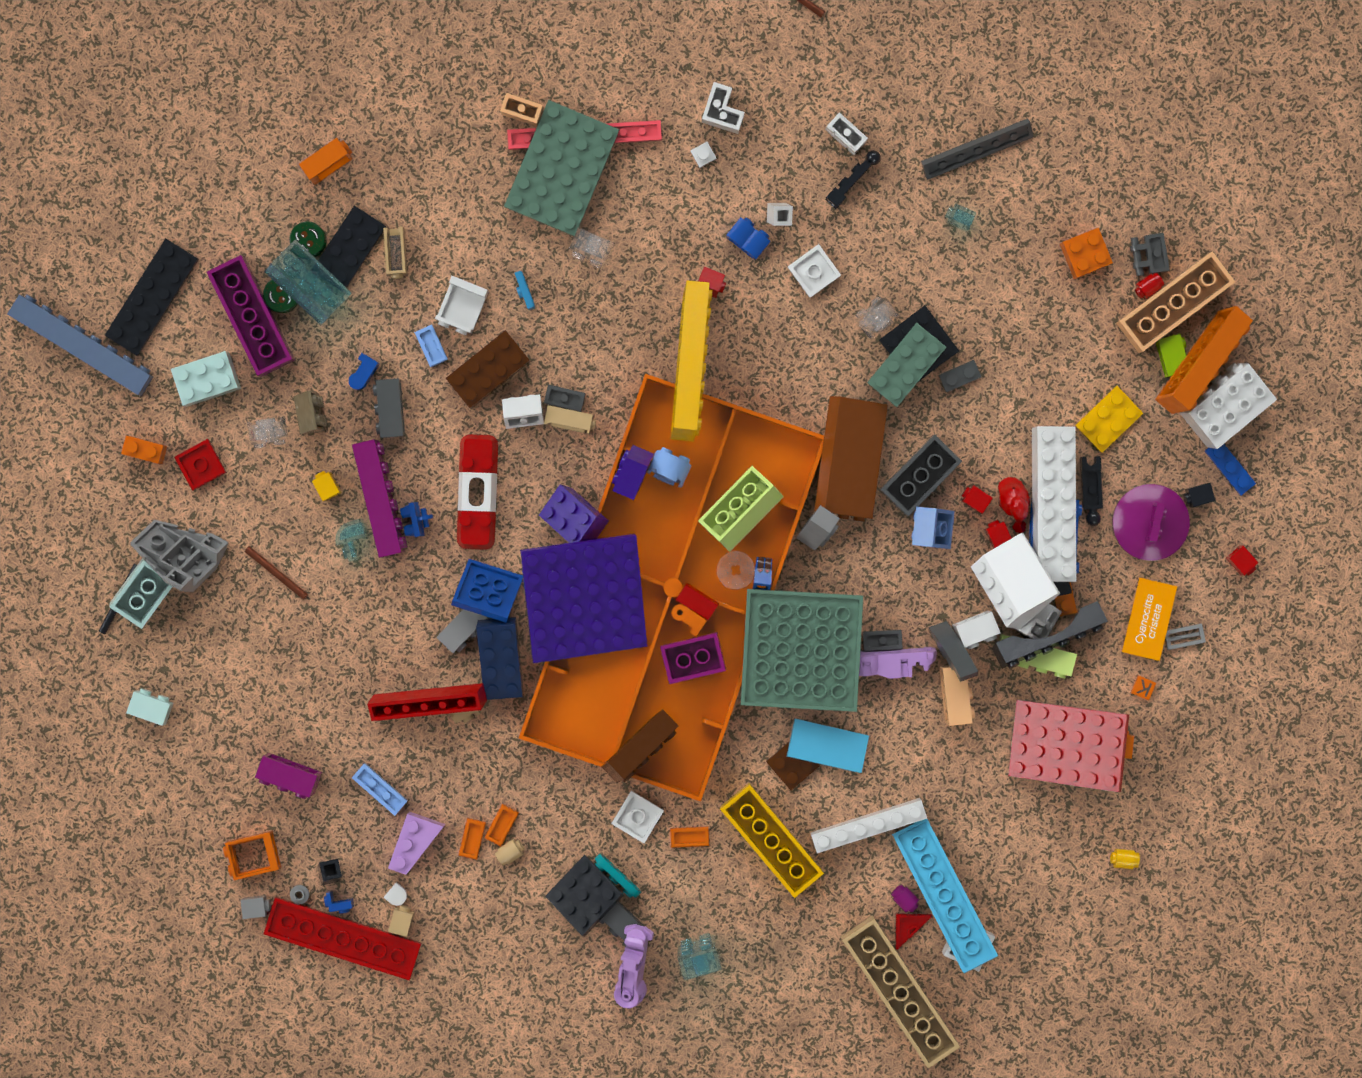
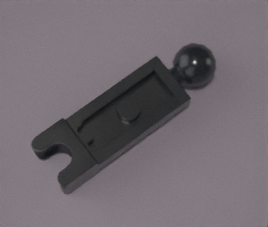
M875 150L869 151L866 155V161L862 164L858 162L851 170L853 174L849 178L845 176L838 184L840 188L837 189L835 187L825 200L837 209L846 199L845 194L871 165H877L881 161L880 153Z
M1100 456L1094 457V464L1092 466L1088 465L1086 457H1080L1083 510L1089 509L1086 522L1090 526H1097L1101 522V516L1097 509H1103Z

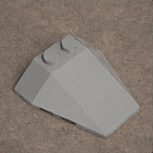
M153 520L130 542V545L165 583L180 591L194 592L217 569L228 547V542L212 533L207 532L206 535L195 533V529L191 528L188 531L177 529L178 525Z

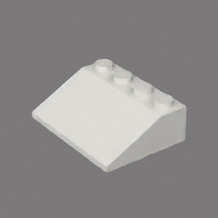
M1020 533L984 554L971 566L999 616L1008 628L1020 630L1060 594L1024 533Z

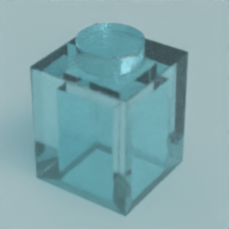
M955 203L953 208L949 206L945 217L948 218L946 223L968 232L976 212Z

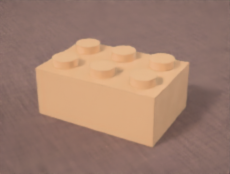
M949 665L939 666L945 723L949 726L972 724V719L975 718L974 707L970 706V699H973L972 688L968 687V680H971V678L960 682L955 671L951 670Z

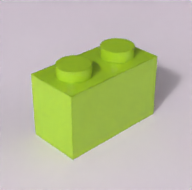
M1181 334L1162 338L1155 342L1165 378L1172 376L1186 357L1184 349L1187 347L1184 337H1181Z

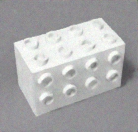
M1248 363L1231 364L1223 376L1219 375L1211 381L1212 385L1197 399V405L1194 409L1180 413L1208 448L1218 449L1277 400Z

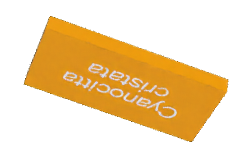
M1139 577L1123 644V653L1160 661L1177 586Z

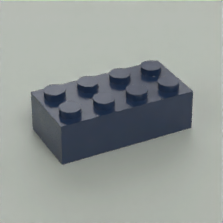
M509 617L507 623L496 619L478 620L476 629L481 675L487 700L523 697V679L516 617Z

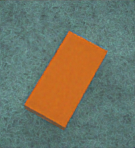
M502 804L484 838L501 847L519 812Z
M467 818L458 856L478 859L486 822Z
M708 826L670 828L671 848L709 846Z

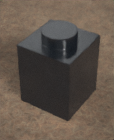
M1211 482L1185 489L1186 493L1183 494L1186 505L1189 504L1190 507L1216 501Z
M338 859L319 862L317 868L321 886L341 881L342 875Z

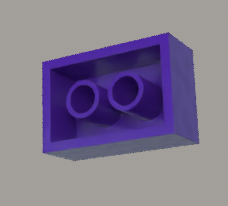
M561 484L539 514L545 522L569 543L597 539L609 522L573 488Z

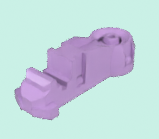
M933 647L881 651L863 650L860 651L859 676L880 675L889 679L912 677V666H916V662L922 665L924 671L929 670L930 665L936 660L937 650Z
M637 924L627 925L624 929V934H627L624 941L626 947L621 956L623 962L619 968L618 982L615 985L614 991L616 1003L623 1008L638 1006L647 992L643 974L648 940L651 941L653 939L654 932L646 926Z

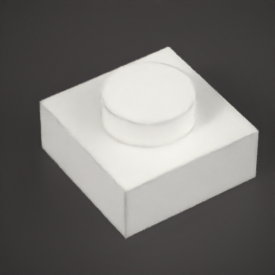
M708 142L690 151L699 168L716 159Z

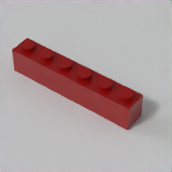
M483 683L374 694L367 705L371 721L479 711L484 707L487 698Z

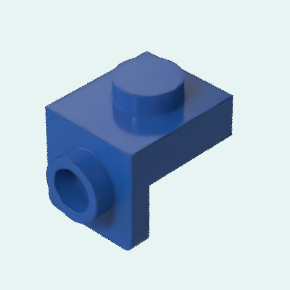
M332 890L328 891L326 896H324L325 907H329V912L339 911V914L350 912V909L354 907L353 898L334 901Z

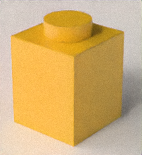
M322 471L315 475L316 479L312 483L322 501L325 502L342 493L331 472L326 473Z

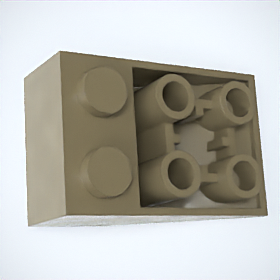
M311 390L293 396L300 435L324 432L325 427L328 425L326 415H323L321 408H324L323 397Z

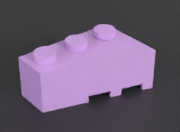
M409 812L388 869L406 875L445 824Z

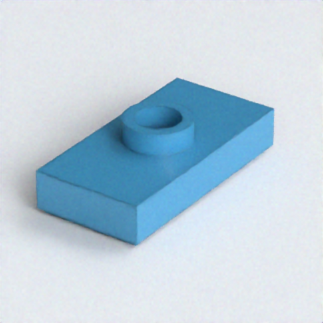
M522 271L515 272L519 287L516 288L520 298H524L528 310H532L535 308V304Z

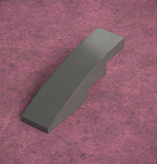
M945 621L929 627V631L943 658L947 660L951 670L955 671L959 681L978 676L975 664L948 622Z

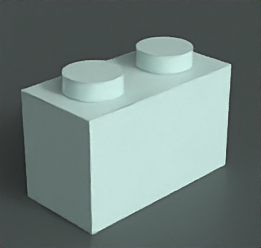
M142 688L140 691H134L126 713L161 726L166 725L173 703L169 702L170 698L163 695H158V697L152 696L151 691Z

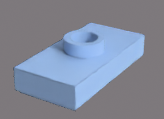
M433 325L414 332L430 368L448 360Z

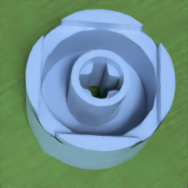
M662 447L661 450H656L647 473L650 474L652 471L655 473L654 478L670 485L679 483L678 487L682 488L691 468V464H689L690 459L682 455L679 457L672 455L671 450Z

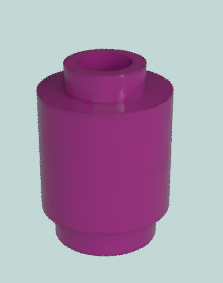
M900 884L891 893L893 900L905 913L908 911L912 913L919 906L917 903L919 898L907 886L904 887Z

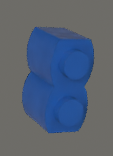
M740 217L728 232L726 238L756 261L770 243L769 235L763 230L757 231L753 227L755 224L748 218L742 219Z

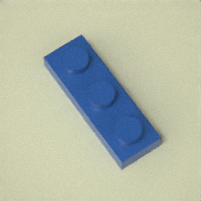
M1225 444L1218 449L1207 448L1204 451L1240 496L1256 484Z

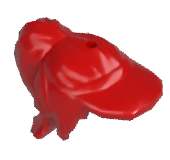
M1007 477L999 482L998 485L999 506L1008 516H1013L1015 519V523L1012 526L1015 532L1023 533L1027 525L1023 520L1026 519L1030 506L1029 493L1022 481L1016 477Z

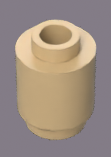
M512 839L500 847L495 856L502 866L509 865L524 855V847L519 840L515 841Z

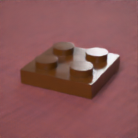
M788 742L766 762L791 791L820 765L787 757Z

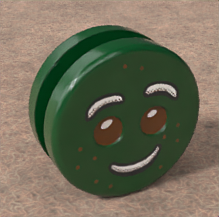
M305 221L297 224L292 229L289 241L292 249L298 255L304 258H314L324 251L327 237L319 225L314 222Z
M276 277L265 285L263 298L266 305L274 312L288 313L298 305L300 291L292 280L286 277Z

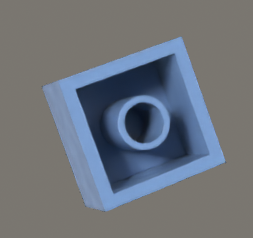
M916 507L913 516L912 545L951 549L955 511Z

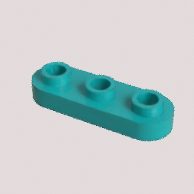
M599 853L596 856L595 860L597 862L595 865L602 872L606 870L610 874L609 878L616 885L619 883L623 886V892L628 897L637 898L642 893L603 854Z

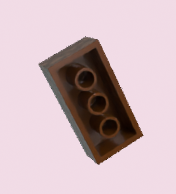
M505 330L447 376L446 380L466 405L472 409L531 361Z
M662 709L601 767L616 783L621 781L625 783L636 773L634 771L635 768L643 767L650 760L648 756L656 754L663 747L662 742L666 743L677 734L675 729L679 726Z

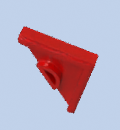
M896 913L895 949L899 950L908 939L932 918V914Z

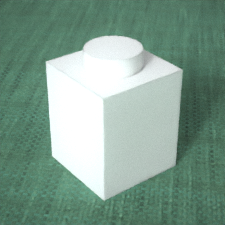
M767 203V223L773 226H792L793 206L787 203Z

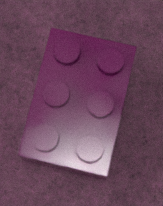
M718 632L660 646L669 684L727 670Z
M267 753L262 756L255 778L259 779L261 784L267 786L273 784L280 791L288 792L290 790L295 792V796L306 799V797H311L315 794L323 772Z

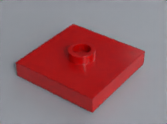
M209 439L174 457L192 491L227 473Z

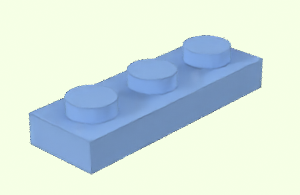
M366 763L352 777L354 781L394 816L408 801Z

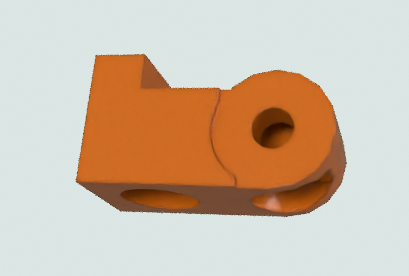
M683 604L675 605L672 609L673 618L677 621H683L692 627L690 633L696 637L708 621Z

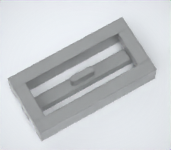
M1202 623L1167 630L1165 637L1167 650L1205 643ZM1199 629V632L1169 637V634ZM1200 636V639L1174 645H1171L1170 642Z

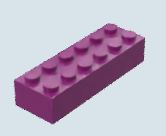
M239 255L207 271L206 273L257 376L263 377L295 361L271 309L264 301L263 293L245 257Z
M375 439L352 444L378 557L382 558L404 553L408 545L406 537H403L400 529H403L401 518H397L396 511L399 510L396 499L392 498L391 492H394L392 480H388L387 473H390L388 463L383 460L382 456L385 454L384 445Z

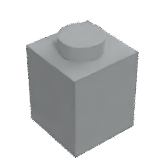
M266 895L245 897L240 900L243 919L266 917L268 911H271L270 899L267 900Z

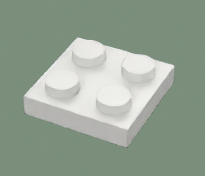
M819 244L787 267L809 298L841 276Z
M631 790L611 824L645 843L664 810Z

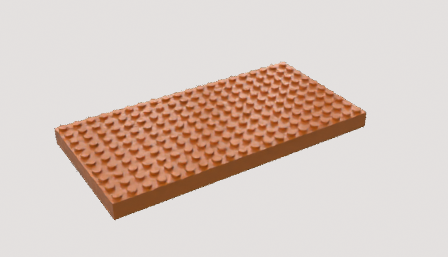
M645 374L598 511L609 522L597 539L636 534L647 647L546 661L519 739L601 767L655 714L663 709L679 726L675 729L677 734L666 743L662 742L663 747L656 754L649 755L648 758L650 760L643 767L635 768L634 771L636 773L631 778L701 802L742 685L747 589H752L756 557L772 558L770 590H775L822 454L824 435L702 394L703 409L700 417H698L702 418L699 436L695 435L694 442L670 439L675 384ZM632 445L655 454L656 450H661L664 447L671 450L672 455L677 457L682 455L690 459L689 464H691V468L682 488L678 487L679 483L670 485L654 478L655 473L652 471L650 474L646 472L642 485L633 500L614 492L615 484H612V481L626 449L630 451ZM753 466L784 497L729 552L698 520ZM688 583L719 603L698 636L718 632L727 670L669 684L660 646L696 637L690 633L692 627L683 621L675 620L672 616L673 607L681 604L676 598L685 584Z

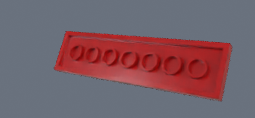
M279 897L274 899L263 933L276 939L409 981L422 944L421 942L317 909L295 904Z

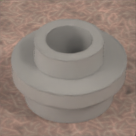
M296 885L290 891V898L295 904H303L309 898V890L303 885ZM296 892H301L303 894L302 898H298Z

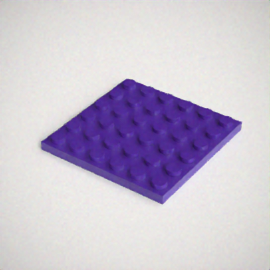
M636 534L520 550L533 663L647 647Z

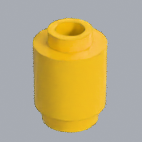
M1115 849L1114 852H1111L1110 863L1113 864L1114 868L1133 870L1139 867L1140 855L1134 850Z

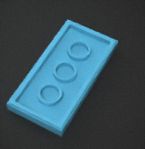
M794 719L787 757L862 773L869 735Z

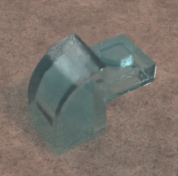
M360 518L343 524L336 534V546L344 544L345 548H342L343 555L349 562L359 560L353 541L368 537L363 519Z

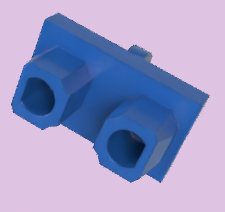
M418 502L408 503V506L400 508L401 517H411L412 520L411 525L404 526L405 536H425L424 528L430 527L428 519H432L433 514L427 515L426 508L420 509Z

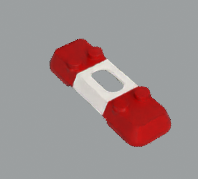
M469 434L465 435L460 441L457 543L463 549L487 550L492 548L495 543L498 441L491 435ZM476 477L484 481V501L480 506H472L469 503V483L471 479Z

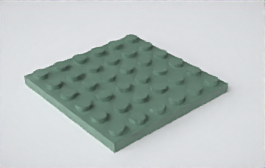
M747 589L741 705L857 712L863 595Z

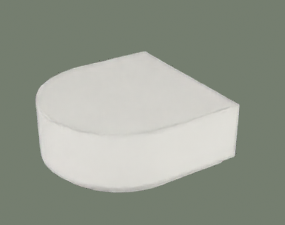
M396 882L384 898L392 905L399 906L406 901L407 892Z

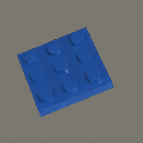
M469 559L451 605L507 623L523 576Z

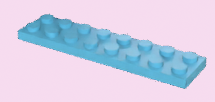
M928 819L915 822L892 834L962 972L965 974L998 957Z

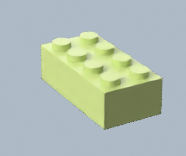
M751 466L698 522L730 552L784 496L771 482Z

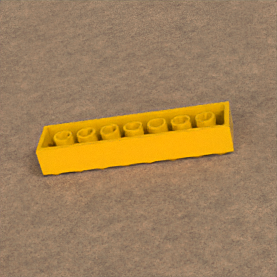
M686 280L683 292L670 438L673 440L694 442L695 435L699 436V430H701L702 418L698 417H700L703 409V400L701 399L705 386L703 379L706 372V363L704 362L708 350V344L706 343L709 336L708 321L711 314V308L709 307L712 300V290L709 289L708 282Z

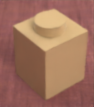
M400 905L399 908L396 907L394 909L388 932L405 937L408 936L414 912L410 911V907Z

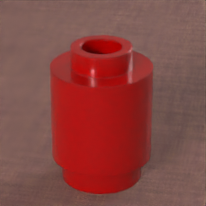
M1150 274L1135 284V293L1140 299L1144 298L1147 300L1162 289L1165 285L1159 274Z

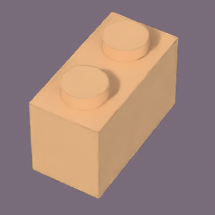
M506 93L500 112L503 116L537 127L544 107L541 104Z

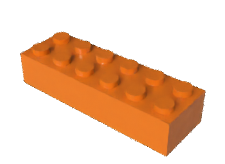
M1238 306L1219 310L1155 400L1171 414L1194 409L1197 405V399L1207 391L1209 382L1217 377L1219 368L1229 360L1231 351H1234L1239 346L1241 337L1249 332V326L1253 320Z

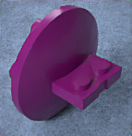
M1157 484L1141 485L1129 490L1118 501L1112 517L1113 533L1121 548L1129 555L1146 561L1161 560L1174 554L1185 542L1190 527L1188 509L1181 497L1173 490Z

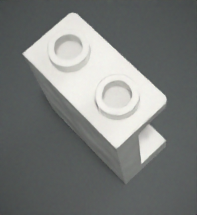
M451 276L449 288L435 319L439 321L438 325L445 328L453 326L457 328L456 332L466 336L467 332L472 334L489 291Z

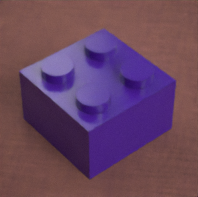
M632 445L630 451L626 449L612 481V484H615L613 491L634 500L654 454L635 445Z

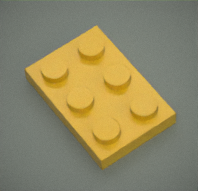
M1115 386L1075 426L1102 453L1143 412L1118 386Z

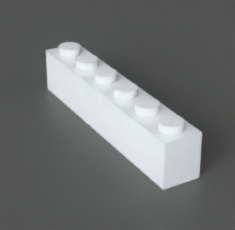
M918 798L829 826L810 834L816 852L820 853L927 819L922 800Z

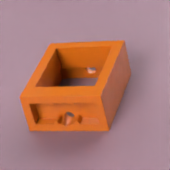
M335 138L299 163V166L309 180L316 185L352 160L350 154L353 152L344 140L340 142L338 138Z
M273 830L227 841L223 847L224 855L229 859L230 863L228 865V872L230 876H233L234 880L281 868ZM263 838L269 866L240 872L234 845Z

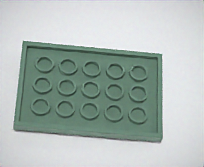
M548 100L504 207L575 237L620 130Z

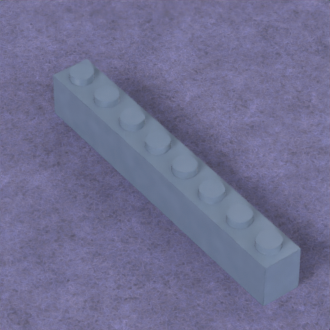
M28 294L25 297L18 295L7 315L135 394L143 395L154 377L149 374L151 370L143 365H140V367L134 365L135 360L127 355L121 357L117 354L118 350L110 345L105 347L100 344L102 340L94 335H91V337L84 334L85 329L78 325L71 326L68 324L69 320L60 314L58 317L53 315V310L43 304L40 307L35 303L37 300Z

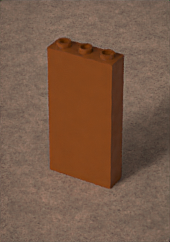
M841 396L829 397L814 511L821 505L831 513L838 514L837 517L840 519L849 520V516L854 517V521L865 522V518L873 519L887 404Z

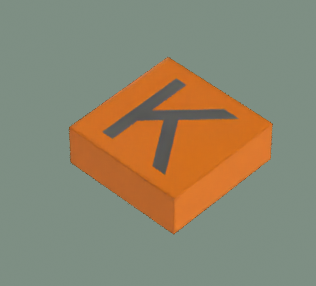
M1138 675L1130 693L1149 700L1156 683Z

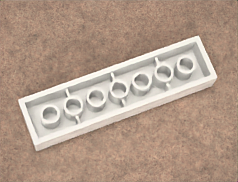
M1037 426L1032 428L1033 550L1053 582H1076L1075 427Z

